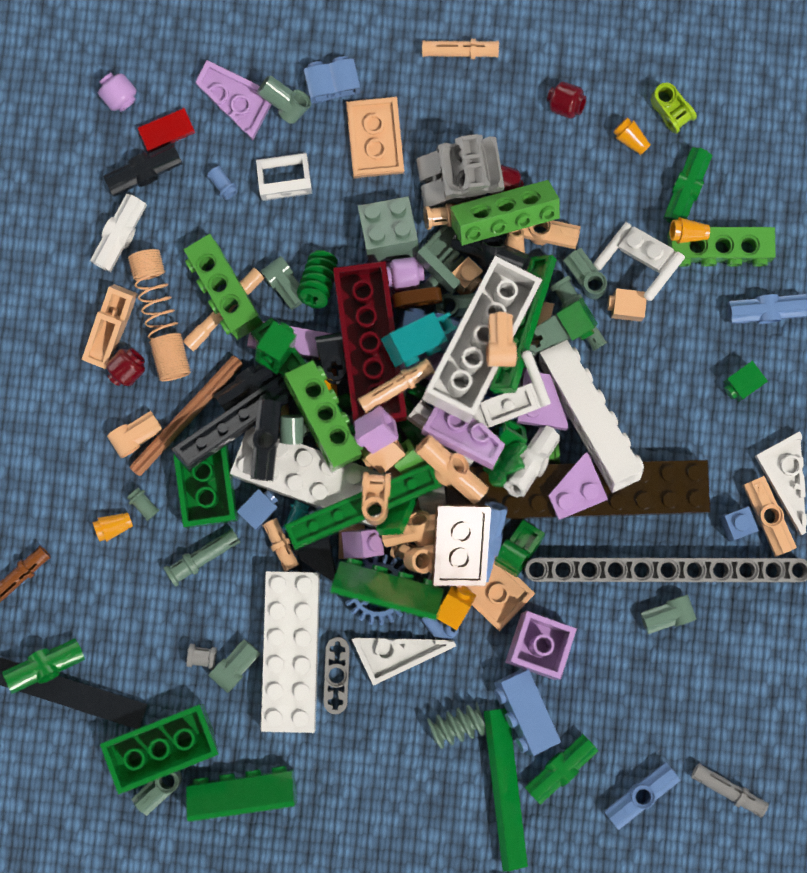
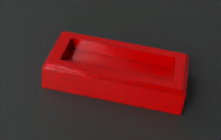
M185 108L138 128L148 153L195 133Z

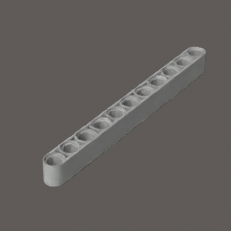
M534 558L527 562L523 571L525 577L532 582H804L807 580V560L801 558ZM532 563H539L543 567V573L538 578L531 576L529 572V567ZM559 563H565L569 567V573L564 578L556 574L555 569ZM585 563H591L595 568V573L590 578L585 577L582 573V566ZM611 563H617L621 568V573L617 578L610 576L608 573V567ZM638 563H643L647 568V573L643 578L636 576L634 568ZM664 563L670 564L673 568V573L669 578L661 574V566ZM690 563L696 564L699 568V573L695 578L690 577L687 573V567ZM717 563L722 564L725 568V573L721 578H718L713 573V567ZM743 563L748 564L751 568V573L747 578L741 576L739 571ZM769 563L774 564L777 568V573L773 578L766 574V567ZM796 563L800 564L803 569V573L799 578L795 577L792 573V567Z

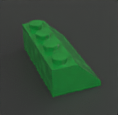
M199 704L100 744L118 795L219 755L214 731L204 704Z
M287 765L272 767V772L261 774V769L245 771V776L235 777L234 773L219 775V780L209 781L208 777L192 779L193 784L186 786L187 822L294 807L298 801L294 769L287 770Z

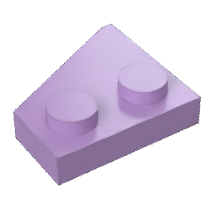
M526 370L523 372L522 386L532 383ZM540 373L551 404L518 416L517 423L539 427L547 425L554 429L566 431L568 423L550 374Z
M585 453L548 495L558 520L608 500L588 453Z

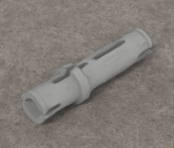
M700 763L696 765L691 774L692 779L733 801L735 806L743 807L760 818L764 816L768 809L769 803L751 794L749 789L733 784Z

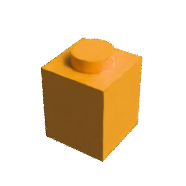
M451 586L440 605L437 619L457 630L471 608L476 594L472 593L466 586L461 588Z

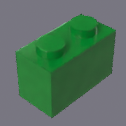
M273 321L256 347L255 361L278 374L294 350L297 336L294 334V330L285 323L281 322L278 324Z

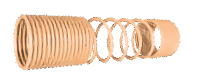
M147 249L133 253L127 259L131 267L133 279L137 280L134 286L145 290L139 294L138 300L150 302L142 308L141 312L146 315H153L145 321L144 325L156 328L149 333L148 338L150 339L151 353H153L159 381L165 382L188 376L191 373V369H189V362L180 333L166 334L156 338L150 337L154 332L165 327L177 325L178 322L166 325H147L149 320L175 311V309L156 313L143 311L146 307L156 302L172 298L171 296L156 300H143L140 298L148 291L169 285L164 283L154 287L137 286L142 280L152 279L165 273L160 250Z

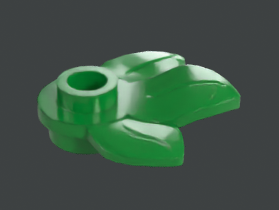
M517 442L508 445L502 450L492 470L483 466V470L489 475L488 478L491 485L503 487L508 474L525 468L524 461L520 455L527 449L526 444Z

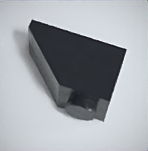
M329 536L297 550L293 547L294 555L299 556L302 562L329 580H334L336 569Z

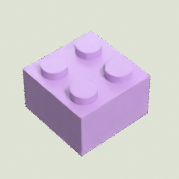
M528 611L523 612L520 615L505 663L521 669H529L530 672L552 680H559L562 677L577 629Z

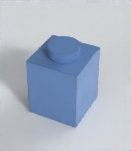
M258 489L237 512L258 531L279 509L275 505L278 500L268 490L263 493Z
M749 506L719 517L728 541H733L759 531Z

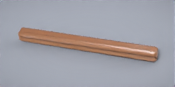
M231 356L130 465V469L136 475L141 476L215 397L214 395L241 369L243 363L236 356Z

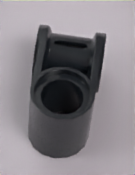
M341 332L315 337L319 360L321 359L322 368L327 377L326 381L333 385L341 384L347 377ZM332 366H337V369L340 370L338 371V376H333L331 372Z

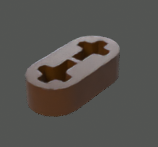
M439 287L403 291L392 295L394 310L427 307L443 302Z

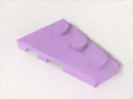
M207 60L195 82L196 85L239 128L254 140L272 104L257 94L259 85Z
M434 407L421 432L424 436L430 434L440 444L491 470L505 446L483 423H478L472 418L469 424L437 407Z

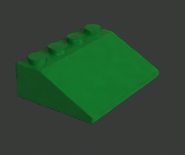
M347 558L346 562L340 561L330 592L437 620L444 589L439 588V586H433L431 580L424 578L423 583L413 581L414 575L398 572V576L387 574L388 568L373 565L372 569L361 567L362 561Z

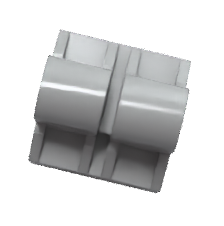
M478 134L461 136L455 139L454 144H440L437 147V151L416 159L420 183H427L421 186L424 207L438 208L444 207L445 204L449 203L456 204L462 201H473L486 197V193L497 194L504 190L496 137L490 136L483 139L482 135Z

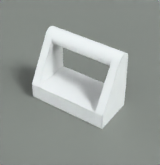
M307 153L256 160L259 191L262 201L312 194ZM303 164L304 179L265 184L263 169Z

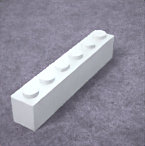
M568 340L540 352L538 364L543 373L551 375L563 408L613 493L639 481L644 465L641 458L633 454L630 448L631 443L626 433H621L617 426L618 420L614 412L608 411L603 393L600 389L596 390L592 383L593 377L589 369H584L580 363L581 358L578 350L575 347H571Z

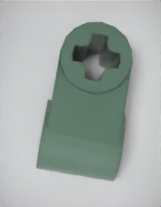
M557 315L536 327L533 340L538 339L539 344L537 348L535 345H531L529 351L532 352L533 356H536L548 348L571 339Z

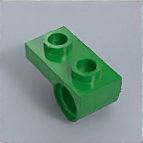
M522 520L511 538L507 539L501 546L495 560V565L517 578L544 539L545 533Z

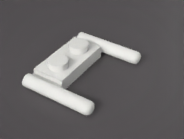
M625 222L593 264L600 271L619 248L625 254L660 273L644 293V298L652 301L685 259V256Z
M524 351L522 358L532 383L517 388L516 393H503L482 401L473 416L478 423H483L487 428L551 404L531 351Z

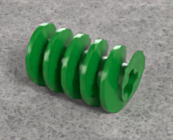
M316 250L308 256L297 289L298 298L305 305L318 309L324 308L327 305L335 281L333 268H337L336 265L338 264V259L335 255L327 251Z

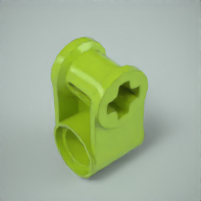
M671 83L658 85L652 93V106L674 134L680 132V128L688 121L697 119L692 106L685 101ZM658 93H667L670 98V101H661L658 97Z

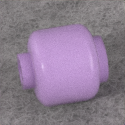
M109 73L100 81L102 87L99 89L98 95L111 110L116 111L119 109L122 112L136 101L134 96L137 90L124 74L119 73L114 76L112 73Z
M413 257L393 259L390 262V266H386L389 287H392L397 293L416 290L419 288L420 281L424 280L423 265H418Z

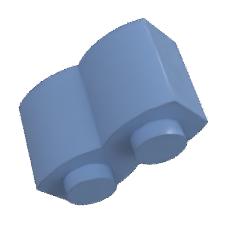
M341 56L333 59V62L329 64H323L321 61L312 62L304 69L311 103L324 102L360 93V84L354 59Z

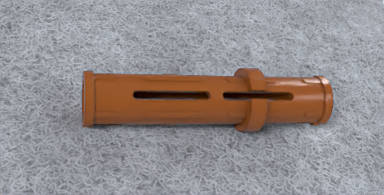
M39 545L24 561L20 560L17 562L18 566L0 581V602L28 577L32 578L35 575L34 572L51 558L45 548Z

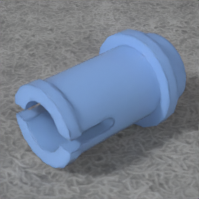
M220 166L213 168L208 173L207 177L219 190L221 198L224 197L225 200H228L236 195L238 192L236 183H232Z

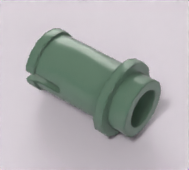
M138 487L127 497L130 501L128 504H133L145 517V520L148 521L159 512V509L144 494L146 491H141Z

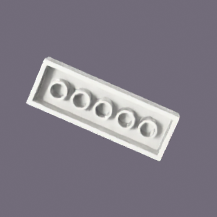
M497 256L494 257L422 398L423 401L470 424L498 369L496 366H487L486 348L489 342V314L497 312L511 314L514 337L542 279Z
M252 427L245 432L230 472L236 479L319 509L362 492L364 472H368L369 475H386H381L378 471L370 470L353 462L331 472L320 450L303 444L279 443L276 454L274 481L250 479L254 447L253 435L256 427ZM271 434L262 435L259 440L261 447L270 446L273 438ZM366 520L360 522V524L376 529L378 526L370 524Z
M266 571L261 732L315 733L320 573Z

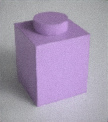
M381 406L354 421L356 431L354 437L360 447H365L372 454L398 439L396 421Z
M376 529L342 532L344 558H367L384 555L382 535H379Z

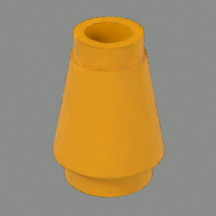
M628 117L613 131L617 136V140L639 155L643 154L651 145L634 120L631 121Z
M678 218V220L671 221L670 239L671 241H676L677 244L708 240L710 226L709 224Z
M128 512L98 517L97 521L92 522L99 542L103 540L107 542L133 527Z

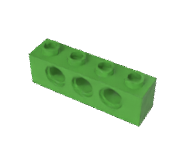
M549 180L454 205L450 207L452 228L463 246L560 218L559 197Z
M710 227L708 240L693 241L700 244L702 248L700 253H694L690 249L691 242L677 244L676 241H671L668 232V246L685 256V259L678 267L691 266V263H701V266L704 267L716 266L717 263H727V266L730 267L742 266V263H752V266L762 267L767 266L768 263L776 258L775 227ZM717 242L724 243L727 247V252L720 253L717 251L715 244ZM741 243H750L753 248L752 253L744 252Z
M211 234L206 235L184 249L188 256L184 261L192 273L197 272L200 277L196 282L204 294L208 292L212 298L208 303L215 314L220 312L223 318L220 324L227 335L232 333L239 340L263 324L258 312ZM214 264L210 271H205L207 266ZM226 284L224 290L217 292L219 286ZM233 305H238L234 312L229 313V309Z
M310 361L286 373L284 381L302 416H304V420L331 472H334L360 459L362 455L360 450L363 447L358 445L348 428L351 426L348 416L345 412L341 413L336 404L339 403L336 393L333 389L329 390L324 381L327 380L324 370L321 366L317 367L314 361ZM309 387H316L320 395L310 397L306 394L305 390ZM327 410L331 413L332 418L328 421H323L318 417V412ZM339 433L343 436L344 442L334 444L330 440V435Z

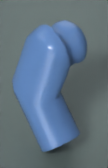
M425 617L420 618L436 638L451 639L459 632V628L455 630L441 621Z

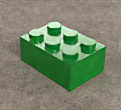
M228 444L190 471L174 455L183 527L188 529L238 521L233 477L230 474L231 463Z

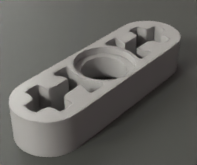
M341 637L331 639L326 645L324 707L331 714L343 712L348 704L350 647L348 642ZM337 641L340 642L342 647H345V652L340 653V661L345 659V666L338 663L329 665V659L335 660V652L330 651V647L335 646ZM333 668L343 670L344 679L342 682L334 683L330 680L329 673ZM328 685L335 688L344 686V692L338 691V698L343 700V704L339 705L338 709H333V705L328 704V700L333 699L334 690L328 691Z

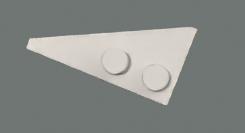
M800 431L757 454L755 458L799 535H803L806 533L807 514H805L804 497L806 496L805 479L802 470L804 466L801 453L802 434Z
M352 639L373 686L456 647L454 640Z

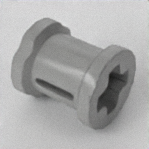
M190 644L187 655V667L197 665L213 670L217 648L195 647V644Z

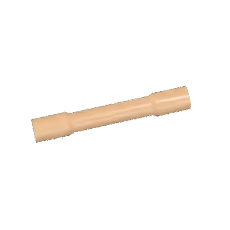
M253 268L240 283L246 294L249 295L265 277L257 269ZM233 305V306L229 309V313H230L237 305ZM213 311L183 340L184 344L193 352L209 337L220 321L223 320L220 312L215 314Z

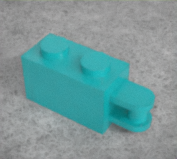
M433 312L381 338L394 366L397 367L404 363L407 368L420 361L419 355L426 352L429 357L441 351L440 345L448 341L446 335L458 329L457 325L454 326L450 319L451 313L448 312L437 318Z

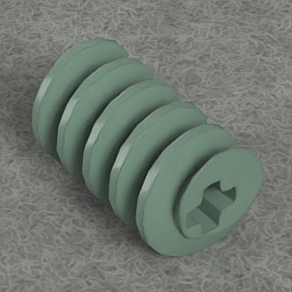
M477 702L476 710H473L469 704L466 705L465 714L459 708H456V717H453L449 711L446 712V720H443L439 714L436 715L435 724L427 718L434 742L441 749L444 748L445 740L450 745H454L455 736L461 742H464L465 733L473 739L475 730L481 736L485 732V725Z

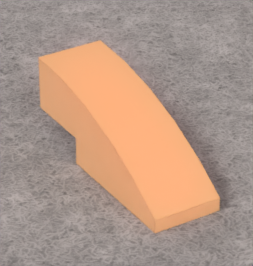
M115 284L108 287L101 311L97 312L82 360L107 369L106 364L113 357L138 293Z

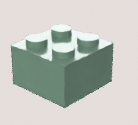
M409 196L358 206L368 263L389 262L393 259L417 256L419 251L418 238Z

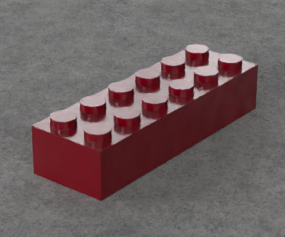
M386 261L333 268L354 421L367 414L358 402V398L400 374V365L394 366L381 338L395 331ZM403 391L379 405L396 422L407 421Z

